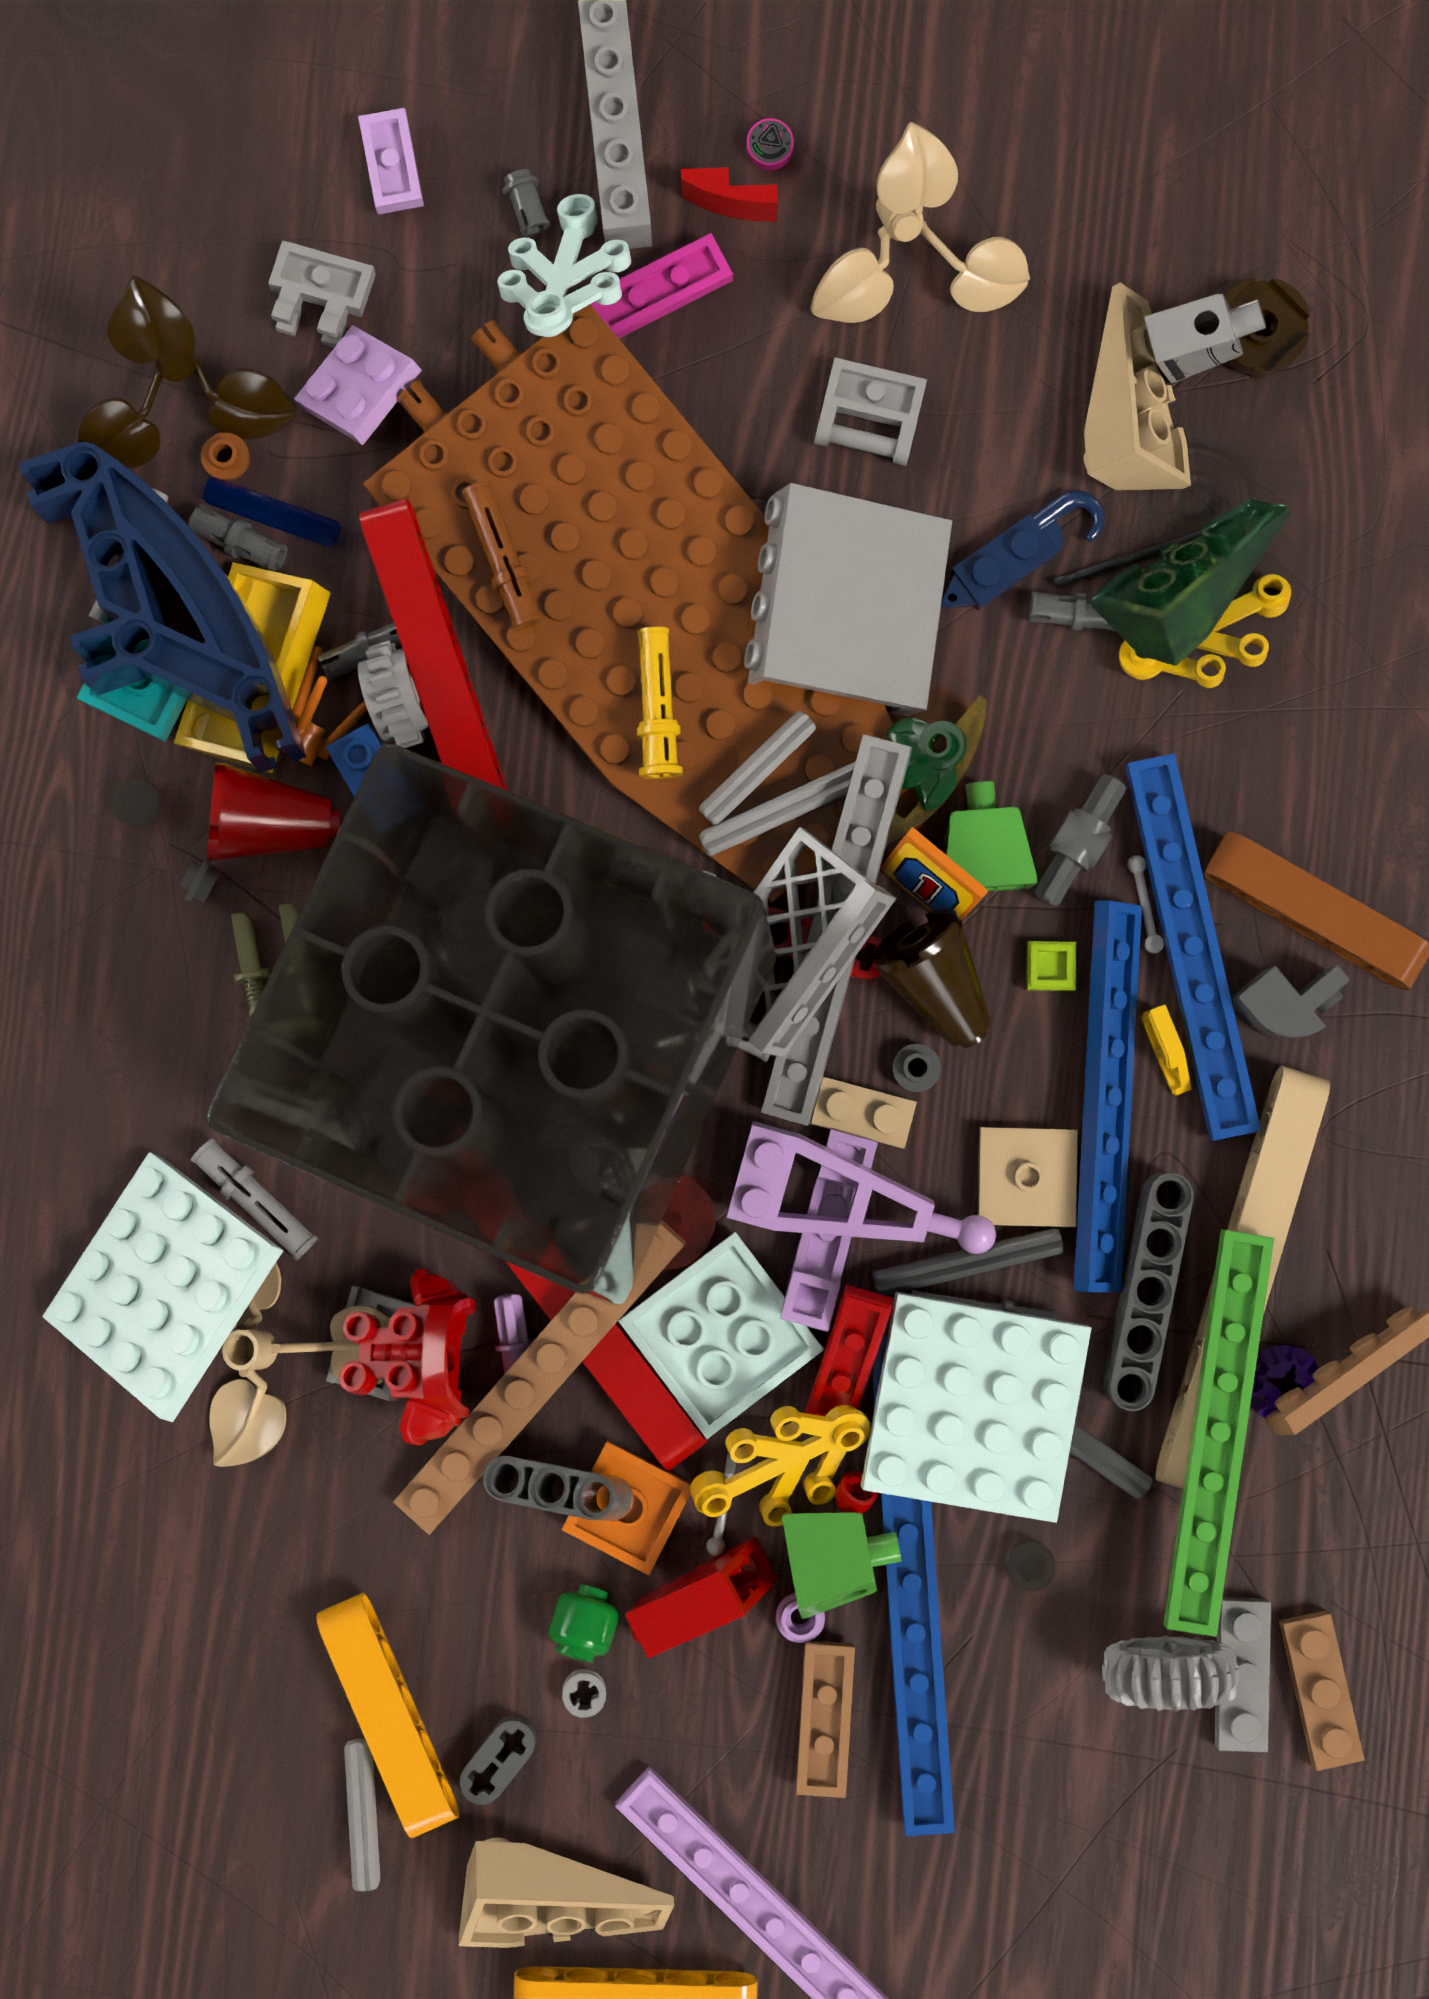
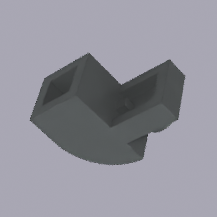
M1336 965L1324 969L1297 992L1278 968L1274 966L1259 973L1231 997L1234 1009L1256 1032L1273 1039H1294L1312 1035L1326 1027L1314 1010L1317 1009L1322 1014L1340 1001L1344 995L1339 989L1347 984L1350 979Z

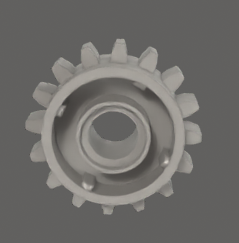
M391 640L368 647V650H366L368 659L358 663V677L366 707L378 734L384 742L395 740L398 747L401 746V749L423 743L426 738L424 730L429 729V725L403 648L397 650L395 643L392 644Z

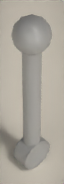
M1133 855L1128 859L1127 867L1134 873L1140 905L1142 906L1147 933L1143 946L1148 953L1155 954L1163 949L1164 941L1161 936L1156 934L1143 873L1146 868V861L1140 855Z
M727 1454L724 1475L729 1478L734 1475L736 1462ZM727 1512L716 1517L713 1537L707 1542V1550L713 1556L723 1554L726 1549L725 1541L722 1538Z

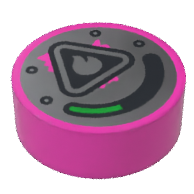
M767 118L758 121L752 126L747 136L746 149L750 161L762 170L773 171L782 168L789 162L793 154V134L790 128L778 119Z

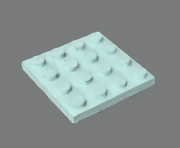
M149 1152L42 1317L156 1416L173 1422L284 1250L164 1158Z
M895 1292L862 1475V1489L1057 1523L1091 1327L1079 1323Z

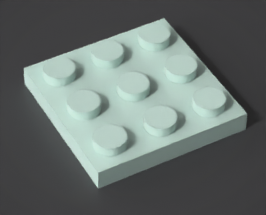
M736 1232L716 1245L618 1321L706 1439L710 1438L824 1350L807 1326L780 1319L785 1299L784 1295Z

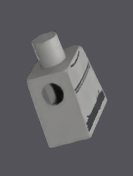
M1215 294L1144 317L1156 363L1171 384L1240 357L1243 354L1239 337L1266 328L1258 299L1231 309L1223 294ZM1217 328L1215 332L1209 334L1210 331Z

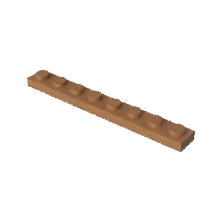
M649 1209L393 1503L430 1535L484 1474L486 1466L493 1459L501 1455L687 1242Z

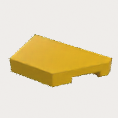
M1166 1005L1141 1013L1140 1019L1171 1094L1177 1096L1192 1090L1184 1048Z

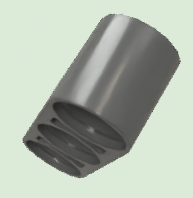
M499 1456L486 1466L483 1474V1484L486 1492L498 1501L588 1520L617 1521L630 1511L633 1503V1493L630 1485L618 1476L529 1458ZM515 1467L519 1474V1482L512 1491L508 1485V1475ZM560 1476L564 1483V1492L557 1501L552 1494V1485L554 1480ZM605 1485L610 1493V1501L608 1506L601 1510L597 1503V1494L599 1489Z

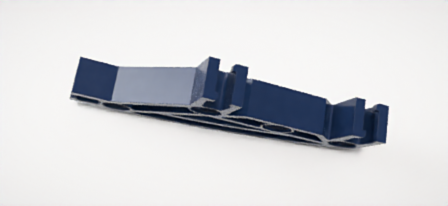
M75 443L20 462L19 466L22 476L34 488L27 491L30 504L47 524H51L72 516L98 606L112 620L106 624L69 636L72 648L86 661L78 665L82 681L99 696L146 679L235 721L247 759L260 773L277 767L275 758H268L264 753L261 739L263 731L280 727L284 738L276 741L278 751L284 750L293 761L306 758L307 756L284 684L257 623L222 568L190 527L165 500L122 463L91 443ZM97 469L91 478L83 480L89 471ZM63 483L62 485H59L48 491L46 490V487ZM123 553L118 563L108 566L113 556ZM146 558H150L160 568L180 595L196 621L205 639V643H200L165 626L146 564ZM149 639L145 650L133 654L135 646L140 641ZM117 652L115 658L97 665L96 657ZM270 695L265 707L259 710H251L252 703L257 697Z

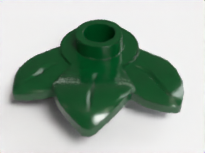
M906 718L896 722L886 731L887 739L891 742L913 747L901 790L915 787L923 810L927 812L932 811L943 804L956 787V765L961 762L966 753V736L959 726L949 721H937L928 724L919 718ZM945 736L947 739L946 749L941 753H936L935 742L940 737Z

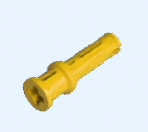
M646 627L638 630L643 721L639 722V726L636 729L637 736L642 738L643 767L639 769V777L645 779L674 778L683 775V767L678 765L676 736L681 734V726L678 725L677 720L673 719L669 628Z

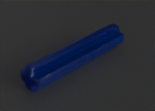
M210 477L205 485L203 499L209 505L329 548L335 547L339 540L341 526L336 520L216 477Z

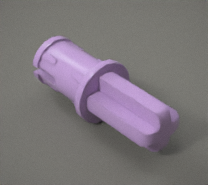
M515 1293L498 1296L493 1302L499 1343L495 1345L496 1351H501L504 1374L534 1341L533 1338L528 1337L523 1298L520 1294Z

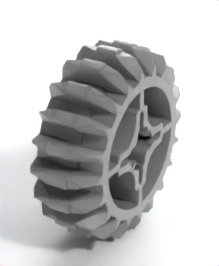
M1164 1635L1163 1637L1131 1638L1129 1641L1120 1640L1106 1648L1104 1664H1102V1680L1105 1681V1693L1110 1695V1698L1116 1702H1122L1126 1706L1135 1705L1140 1709L1153 1708L1158 1711L1162 1709L1174 1711L1189 1709L1195 1711L1197 1708L1211 1709L1215 1705L1223 1706L1236 1698L1237 1685L1240 1680L1236 1652L1224 1643H1217L1214 1640H1202L1200 1637L1186 1638L1183 1636L1168 1637Z

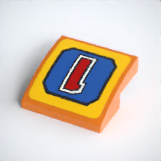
M913 827L880 867L882 872L930 912L940 909H952L956 911L961 920L971 912L988 892L983 885Z

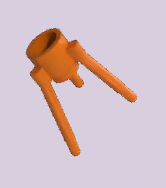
M319 646L314 647L293 708L294 718L307 756L299 761L309 766L313 765L317 756L327 761L330 754L326 747L344 737L368 712L365 701H363L326 740L322 739L326 730L311 722V719L327 684L325 676L318 678L309 696L319 664L317 654L322 653V648Z

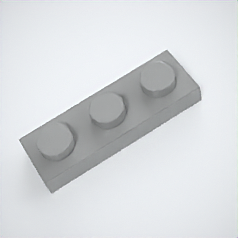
M1222 1597L1217 1643H1224L1236 1652L1240 1680L1237 1685L1236 1698L1223 1706L1215 1705L1214 1746L1219 1751L1268 1752L1271 1602L1267 1599Z

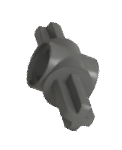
M1106 774L1102 775L1081 810L1076 808L1070 809L1048 845L1050 848L1049 852L1054 857L1034 890L1036 897L1051 906L1060 905L1078 872L1091 871L1101 857L1112 837V833H1110L1111 828L1107 825V822L1126 791V786L1119 779Z

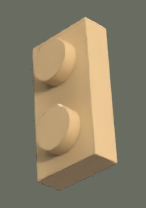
M823 1077L810 1124L905 1149L917 1102Z

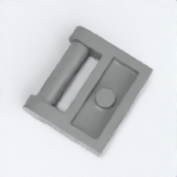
M834 357L814 444L828 447L829 443L866 451L893 458L892 463L906 466L927 379ZM836 412L901 427L899 437L895 439L834 424Z

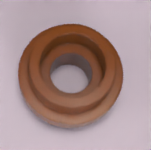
M218 433L210 437L204 444L201 452V461L205 470L213 478L220 481H232L241 477L246 472L250 463V453L245 442L237 435ZM223 449L232 450V457L227 462L217 461V455Z

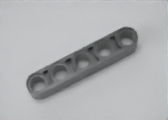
M1156 1173L1151 1175L1144 1181L1140 1192L1122 1289L1103 1375V1391L1105 1396L1112 1403L1127 1411H1138L1145 1408L1152 1401L1155 1393L1193 1204V1189L1190 1182L1184 1176L1177 1173ZM1165 1181L1172 1182L1177 1189L1176 1202L1168 1208L1162 1207L1156 1198L1158 1186ZM1161 1229L1168 1238V1245L1162 1254L1153 1256L1148 1251L1147 1238L1153 1230ZM1152 1277L1157 1282L1158 1294L1152 1302L1145 1304L1137 1296V1287L1144 1278ZM1143 1325L1149 1334L1148 1343L1142 1350L1132 1351L1127 1344L1128 1333L1133 1327ZM1127 1374H1135L1139 1381L1137 1393L1132 1398L1121 1399L1117 1392L1119 1380Z

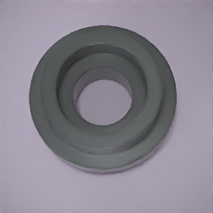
M205 857L201 865L194 861L191 862L179 887L187 890L183 900L190 903L194 899L204 904L221 872L219 868L211 865L212 860Z
M910 1044L902 1048L894 1057L892 1073L896 1082L903 1089L910 1092H922L931 1088L939 1079L941 1063L938 1055L930 1047L923 1044ZM917 1058L925 1063L926 1070L921 1077H914L909 1073L908 1064L912 1059Z

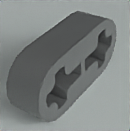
M521 1715L504 1717L496 1724L466 1762L460 1775L459 1785L462 1794L468 1801L478 1805L492 1803L501 1795L531 1757L536 1745L537 1734L534 1725L529 1719ZM517 1729L521 1730L524 1733L522 1744L525 1748L522 1750L520 1747L515 1746L506 1757H503L499 1753L506 1740L503 1732L507 1731L513 1734ZM491 1762L498 1766L494 1770L490 1781L494 1786L493 1788L487 1785H483L479 1790L474 1788L472 1785L475 1779L472 1773L473 1770L482 1773Z

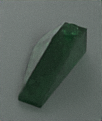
M1249 499L1203 525L1201 528L1202 536L1181 546L1173 542L1161 549L1163 558L1142 570L1137 564H1134L1122 571L1090 599L1092 607L1140 656L1174 666L1178 665L1208 638L1289 517L1288 506Z

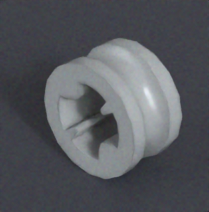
M591 1669L573 1671L566 1677L563 1684L562 1700L565 1708L572 1715L579 1718H588L596 1715L603 1708L606 1701V1686L603 1678ZM579 1681H589V1688L595 1685L599 1693L591 1695V1704L580 1705V1698H577L575 1701L571 1698L570 1693L577 1691Z

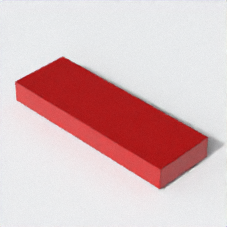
M845 1285L805 1413L825 1417L830 1410L841 1405H850L857 1410L859 1409L893 1307V1298Z

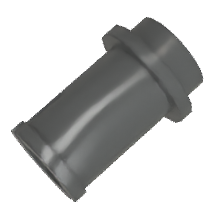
M529 169L517 170L505 176L503 179L505 186L502 192L504 197L511 200L520 226L521 235L532 236L541 233L542 230L539 225L542 226V229L546 230L550 223L546 218L536 190L539 185L538 178L532 176Z

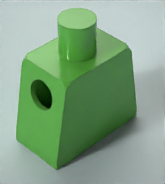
M984 781L966 784L967 810L950 812L947 816L943 853L988 891L1032 888L1037 884V875L1019 808H996L994 782Z
M800 1513L782 1515L797 1605L802 1619L873 1594L877 1591L873 1567L902 1562L896 1532L867 1537L862 1513Z

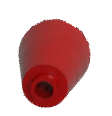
M215 762L206 859L222 860L327 847L328 838H338L340 810L331 809V799L227 763Z

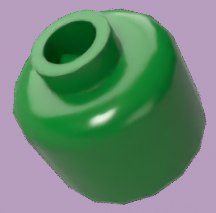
M580 1584L578 1593L566 1592L559 1596L548 1630L550 1640L557 1644L555 1652L588 1663H593L595 1656H604L609 1652L619 1620V1612L613 1605L606 1602L608 1592Z

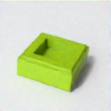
M1026 942L1025 990L1075 991L1076 942Z

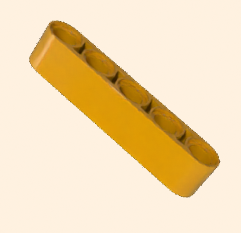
M360 1593L318 1612L316 1619L321 1637L408 1836L411 1839L458 1818L459 1811L453 1791L367 1595Z
M529 1966L518 1969L514 1973L513 1999H757L758 1979L750 1973L739 1971Z

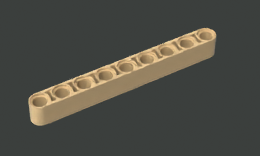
M1283 1065L1277 1069L1271 1082L1259 1122L1261 1131L1256 1132L1227 1228L1229 1231L1274 1238L1264 1311L1330 1091L1329 1080ZM1214 1275L1156 1468V1480L1158 1482L1183 1489Z

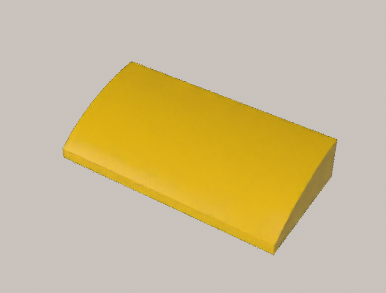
M233 562L228 578L252 614L269 647L293 711L331 593L313 580ZM270 695L257 697L252 703L251 710H259L265 707ZM187 700L174 743L197 752L256 769L247 759L237 723L193 701ZM280 727L261 733L264 753L268 758L274 757L275 761L279 754L276 741L283 738ZM271 769V770H268V771H265V772L273 773V770H274V769Z

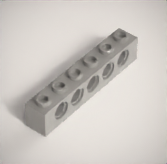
M578 0L604 242L623 240L628 244L629 249L652 247L651 220L626 0Z

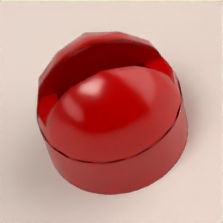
M858 1471L848 1472L837 1485L835 1498L837 1506L842 1512L863 1514L870 1509L877 1499L878 1492L862 1489L863 1473Z

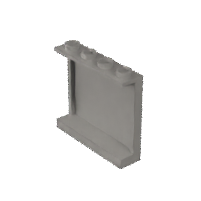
M789 483L776 492L774 496L770 497L765 510V524L770 525L768 541L763 545L758 559V571L763 573L761 591L756 593L751 609V618L756 621L754 639H751L748 643L744 659L745 668L749 669L748 684L755 685L764 680L891 706V713L910 716L927 710L952 520Z

